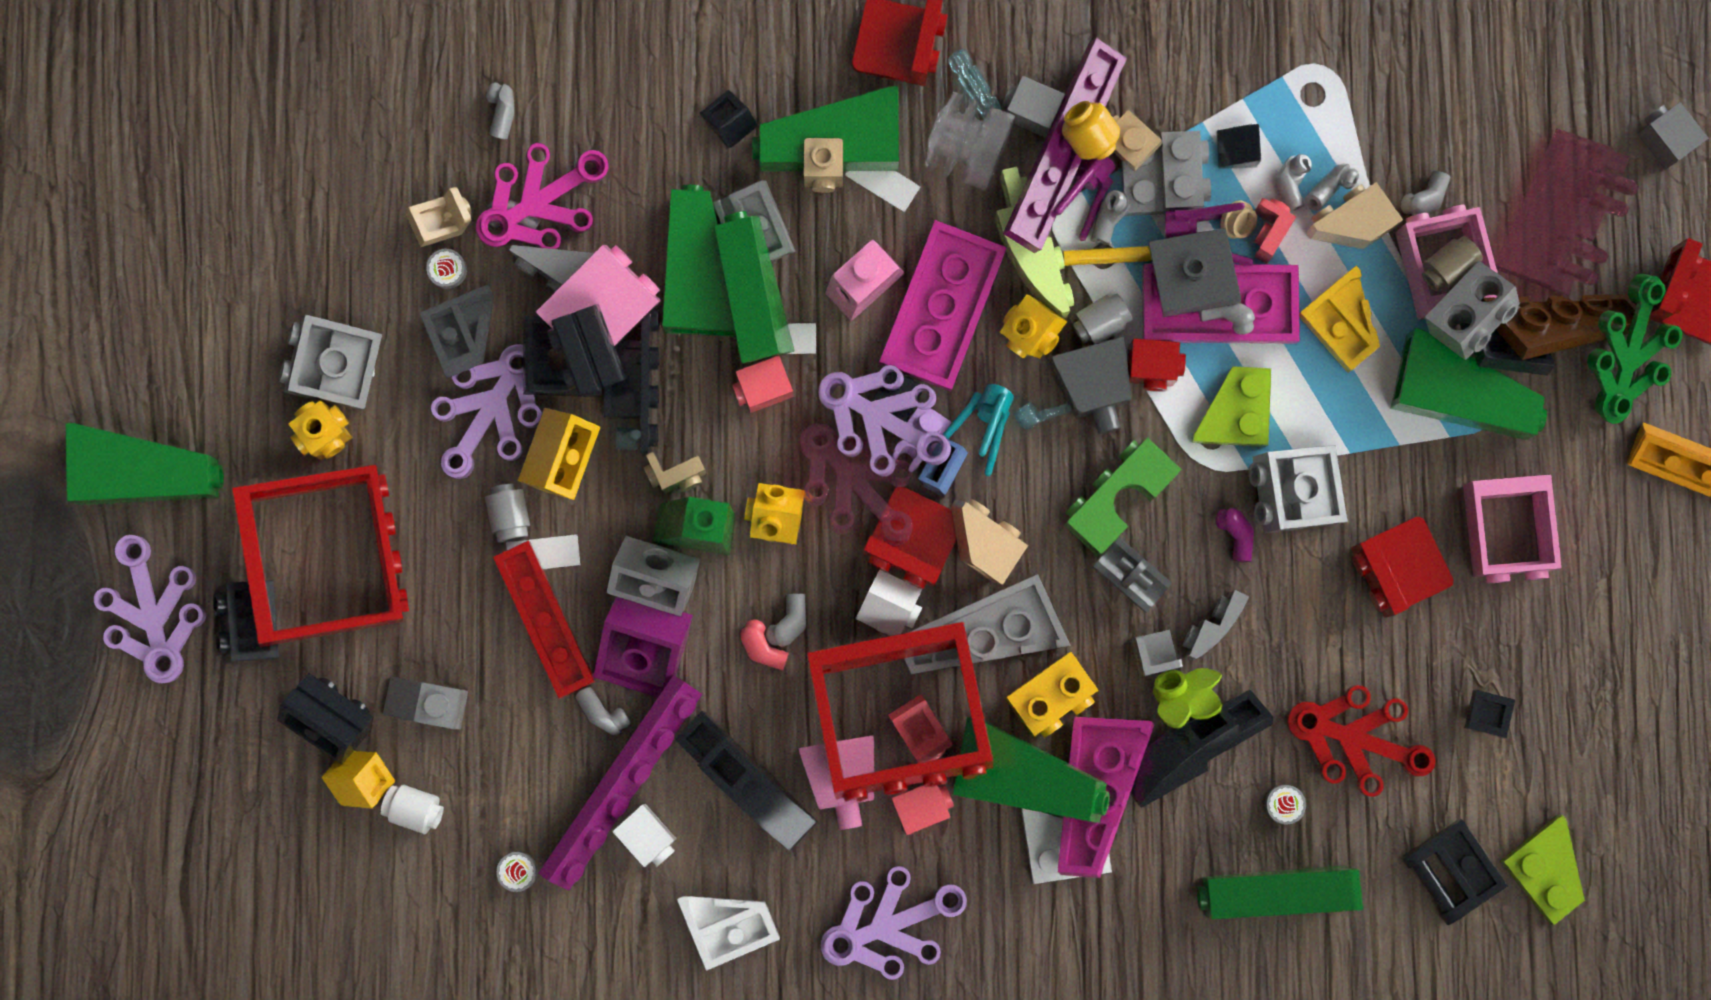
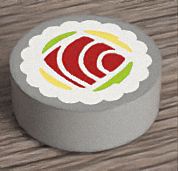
M440 249L434 252L427 261L426 270L428 277L440 288H455L466 277V263L461 255L454 250Z
M1278 785L1267 793L1264 802L1265 811L1270 819L1276 823L1293 824L1304 815L1306 800L1302 792L1296 787Z
M525 852L509 853L498 863L497 879L506 890L512 892L526 890L533 885L537 878V864Z

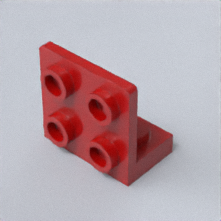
M1687 238L1674 246L1670 252L1660 280L1665 285L1666 293L1660 303L1653 305L1650 318L1660 324L1667 323L1681 328L1682 333L1711 345V261L1698 256L1703 245L1702 243Z

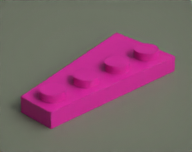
M1074 717L1069 764L1107 783L1105 791L1109 792L1110 800L1107 813L1104 816L1101 815L1100 823L1063 816L1057 871L1060 875L1101 877L1154 728L1152 721Z

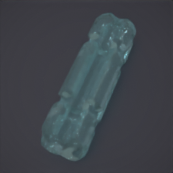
M960 49L948 58V64L955 74H959L958 80L972 102L978 104L977 110L982 118L989 120L1001 112V105L995 95H990L992 90L976 65H971L973 60L965 49Z

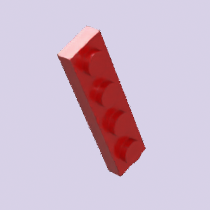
M528 540L494 556L493 559L558 699H562L595 683L596 681L531 542Z

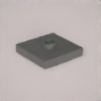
M1226 228L1149 242V252L1163 317L1241 304V295Z

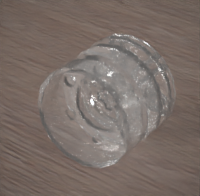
M954 91L949 101L940 110L927 142L925 167L935 170L941 156H946L947 159L942 174L949 176L956 164L961 162L965 164L962 182L986 191L1005 148L1016 115L992 106L981 121L975 118L978 100L971 99L963 114L959 110L964 95Z

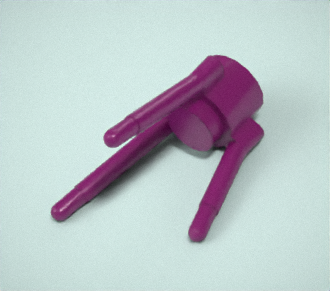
M1108 157L1102 160H1097L1096 158L1090 160L1082 159L1075 174L1077 182L1054 211L1056 215H1061L1083 187L1094 191L1096 187L1099 188L1080 233V241L1087 239L1105 194L1114 183L1109 176L1115 169V165Z
M1239 202L1193 210L1166 211L1165 239L1197 233V222L1221 219L1223 213L1243 210L1245 204ZM1231 253L1234 263L1247 266L1253 265L1251 258Z

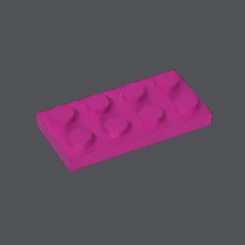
M935 220L879 364L882 366L893 365L903 374L951 392L1007 247Z
M1144 264L1142 266L1143 339L1180 343L1297 344L1300 341L1299 265L1253 264L1247 266L1234 264L1241 303L1252 309L1255 316L1253 330L1248 334L1241 335L1235 333L1232 328L1233 323L1225 318L1201 322L1198 311L1163 317L1152 264Z

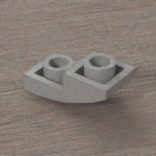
M1236 590L1229 592L1227 597L1221 595L1212 614V617L1217 619L1216 624L1203 620L1199 622L1197 627L1194 625L1190 626L1182 645L1188 648L1184 657L1189 660H1195L1214 647L1236 622L1249 596Z

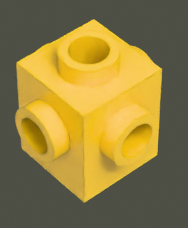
M1026 294L1019 305L1013 306L1007 312L1003 320L1005 325L1000 330V333L1009 339L1006 346L1020 357L1025 359L1027 355H1031L1041 359L1043 354L1047 355L1055 348L1059 341L1058 334L1067 321L1039 299Z
M321 400L316 404L312 401L300 407L294 414L296 418L288 423L295 432L290 438L304 456L310 453L320 460L335 456L345 448V443L353 438L345 428L349 421L336 405L330 407ZM319 424L322 425L319 433L311 434L310 431Z
M759 483L755 498L748 497L744 520L751 521L750 537L796 545L805 490Z

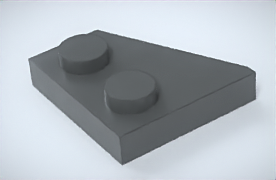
M489 284L420 312L447 378L484 362L494 301Z

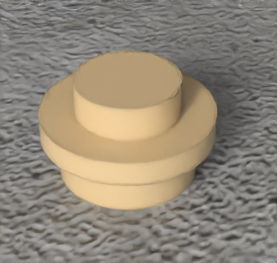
M1242 200L1233 203L1243 202L1245 204L1243 210L1223 213L1221 217V229L1226 228L1227 236L1232 239L1246 238L1253 232L1257 224L1256 212L1249 203Z

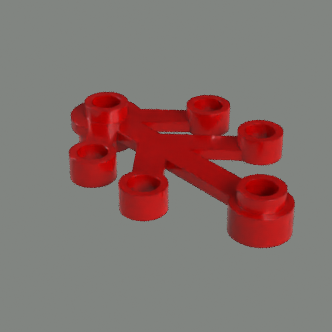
M1352 686L1347 689L1344 695L1321 706L1314 702L1296 704L1288 714V728L1296 738L1309 742L1321 766L1320 775L1327 783L1336 784L1343 781L1346 776V768L1342 762L1334 760L1324 736L1339 741L1358 779V790L1364 796H1378L1383 791L1384 783L1379 775L1372 772L1361 749L1400 762L1403 770L1411 776H1426L1435 767V755L1426 746L1412 745L1406 748L1366 734L1388 722L1403 721L1408 715V706L1401 699H1389L1383 704L1382 708L1346 725L1329 721V719L1350 708L1362 709L1368 706L1371 694L1364 686ZM1355 690H1360L1364 695V700L1360 705L1355 704L1351 699V695ZM1392 703H1397L1401 708V714L1397 718L1389 714V707ZM1307 713L1311 714L1315 720L1313 727L1310 729L1302 725V717ZM1418 753L1426 757V764L1423 768H1418L1414 764V757ZM1331 764H1335L1339 768V775L1335 779H1331L1327 775V768ZM1369 777L1375 779L1377 787L1373 792L1366 791L1364 787V782Z

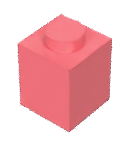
M779 355L736 371L739 382L732 384L739 405L747 404L750 413L794 397L793 389Z
M946 784L940 787H924L920 785L891 797L906 835L951 818L948 809L954 807Z

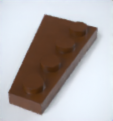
M1628 294L1582 295L1580 301H1572L1564 298V296H1549L1546 302H1530L1528 297H1518L1520 304L1514 317L1505 324L1501 323L1495 330L1524 360L1607 340L1605 333L1599 330L1598 321L1602 313L1608 310L1622 313L1625 316L1626 327L1623 335H1627L1637 304L1631 302ZM1495 297L1482 298L1481 301L1490 302L1493 301Z

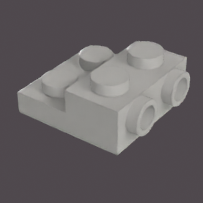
M1200 131L1161 132L1158 137L1162 140V145L1135 172L1121 160L1122 192L1128 195L1130 201L1129 210L1124 216L1166 215V211L1204 208V202L1211 199L1210 178H1203L1202 164H1208L1209 145L1207 140L1201 141Z
M310 315L302 316L300 323L293 322L290 328L287 344L294 346L291 361L283 360L278 382L285 383L283 392L364 410L382 334Z
M1335 445L1272 451L1252 457L1253 463L1249 467L1248 476L1250 483L1257 487L1259 502L1255 505L1254 515L1257 523L1263 525L1264 534L1348 522Z

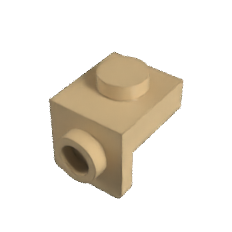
M1128 110L1121 118L1118 115L1113 117L1120 128L1119 138L1115 143L1116 148L1113 152L1135 172L1162 145V140Z
M806 138L804 140L805 187H812V191L820 193L833 192L835 187H843L842 139Z
M457 187L448 189L444 197L411 206L405 212L420 247L462 235L470 224L472 215L466 198L461 197Z
M654 452L646 455L650 463L644 467L653 488L660 485L665 494L676 488H679L681 492L690 490L702 483L700 477L707 474L699 456L663 472Z

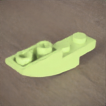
M1018 167L1004 169L1001 173L1000 182L1007 208L997 210L994 218L1002 244L1007 247L1006 253L1029 291L1035 298L1065 319L1070 313L1069 307L1074 306V298L1070 284H1063L1060 270L1065 269V264L1060 246L1054 247L1052 238L1048 237L1042 250L1033 253L1003 234L1027 181L1026 176L1020 178Z

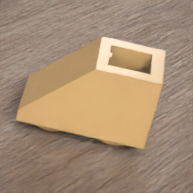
M1377 182L1367 189L1360 184L1342 197L1346 203L1335 210L1329 205L1311 218L1314 224L1308 229L1306 234L1313 240L1364 249L1397 227L1403 219Z
M970 499L968 503L955 500L951 505L960 560L991 582L1003 585L1028 547L1027 544L1018 539L1021 532L1003 520L998 525L987 517L990 510L973 499Z

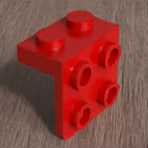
M867 0L852 61L853 69L863 74L925 86L928 72L935 74L940 51L933 50L936 36L943 37L948 14L941 13L943 0H927L925 8L887 0Z
M903 486L896 487L863 550V554L869 556L867 563L885 572H889L890 567L905 574L903 577L904 581L920 589H924L926 584L934 587L957 539L952 510Z
M1414 517L1350 547L1354 554L1352 555L1354 566L1360 576L1365 577L1371 589L1369 591L1371 601L1377 611L1382 612L1384 618L1397 615L1409 609V606L1444 591L1453 585V577L1422 517Z

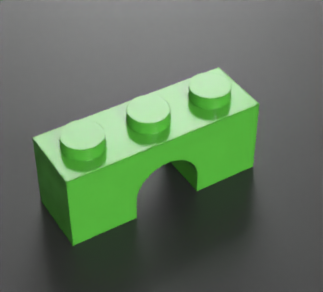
M1148 437L1141 445L1134 440L1119 455V458L1124 463L1114 473L1107 468L1092 484L1097 491L1088 501L1081 496L1065 512L1070 519L1064 526L1097 557L1128 527L1114 509V498L1117 492L1123 489H1135L1151 502L1182 470Z

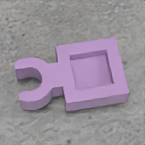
M917 408L907 424L924 434L936 431L942 435L952 423L931 408L927 410ZM902 440L896 445L891 456L896 461L900 454H909L913 461L908 470L914 472L923 459L918 455L915 446ZM937 443L930 447V455L933 453Z

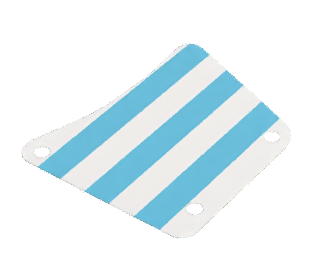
M1301 65L1187 130L1200 131L1201 141L1207 140L1209 145L1208 164H1202L1203 178H1210L1211 199L1204 202V208L1231 204L1242 200L1249 203L1255 211L1262 198L1269 201L1270 199H1276L1283 202L1276 185V177L1284 162L1289 157L1298 154H1305L1310 158L1312 168L1309 173H1306L1298 186L1305 206L1290 212L1296 218L1268 264L1254 257L1260 247L1254 241L1265 223L1272 226L1273 224L1258 215L1256 227L1249 236L1237 239L1228 237L1231 253L1251 258L1253 264L1299 265V313L1357 265L1361 271L1362 277L1360 281L1365 300L1368 299L1372 312L1371 322L1373 327L1376 328L1380 347L1352 371L1347 373L1300 317V341L1297 344L1180 343L1179 353L1186 355L1184 376H1178V381L1172 387L1167 386V391L1147 392L1184 451L1192 459L1213 470L1229 472L1249 470L1250 465L1253 463L1252 457L1272 451L1335 445L1338 456L1474 434L1481 431L1472 427L1390 409L1406 334L1414 328L1430 332L1426 320H1418L1403 260L1389 233L1364 249L1313 240L1306 234L1308 229L1314 224L1311 218L1329 205L1334 210L1346 203L1342 197L1360 184L1365 189L1370 187L1347 92L1340 77L1333 70L1323 65ZM1310 82L1320 84L1325 90L1324 102L1316 107L1305 105L1300 97L1302 87ZM1248 124H1259L1261 162L1259 165L1252 168L1219 169L1216 131ZM1349 164L1350 168L1358 171L1359 178L1356 185L1351 189L1341 186L1320 210H1312L1306 205V195L1336 165ZM1121 169L1109 176L1114 183L1106 192L1105 197L1113 190L1122 192ZM1098 187L1094 191L1085 189L1079 192L1062 214L1056 216L1052 225V232L1062 251L1093 249L1095 246L1100 245L1091 240L1097 216L1085 241L1079 240L1084 222L1099 189ZM1166 215L1123 216L1114 227L1109 246L1112 248L1149 246L1150 241L1165 239ZM1221 219L1197 222V233L1221 229ZM1152 261L1114 263L1107 269H1099L1094 264L1072 265L1073 270L1093 303L1106 295L1112 297L1118 293L1126 304L1133 320L1125 324L1126 329L1114 335V338L1124 337L1128 359L1129 344L1133 338L1143 339L1142 266L1144 264H1152ZM1233 366L1271 368L1269 445L1267 447L1221 445L1219 448L1212 450L1203 447L1201 443H1192L1193 434L1199 427L1207 409Z

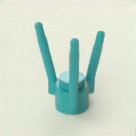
M988 384L982 394L974 392L968 405L943 433V436L949 439L975 409H978L977 416L982 421L988 423L978 452L983 457L990 446L984 474L988 477L992 474L1004 426L1010 415L1008 410L1014 400V395L1008 389L997 384Z

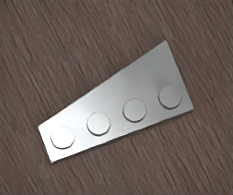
M1038 574L910 631L914 632L964 622L972 663L1071 646ZM956 648L904 659L911 675L960 666Z

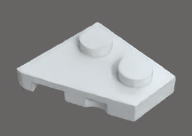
M682 896L677 899L706 971L780 940L765 901Z

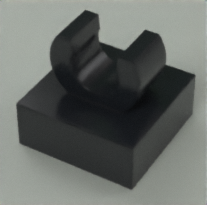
M1473 690L1464 728L1500 738H1507L1515 699Z

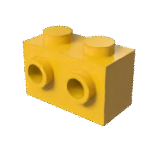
M544 408L518 481L546 493L574 500L600 426L570 413Z
M1069 652L1005 697V700L1031 736L1041 733L1046 738L1063 725L1060 721L1062 716L1071 710L1075 715H1078L1095 703L1091 696L1099 690L1073 653Z

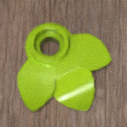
M1197 668L1185 675L1179 670H1167L1158 675L1154 682L1153 694L1159 703L1158 715L1161 720L1172 728H1182L1190 716L1194 719H1208L1218 714L1222 709V704L1212 688L1220 681L1221 673L1209 668Z

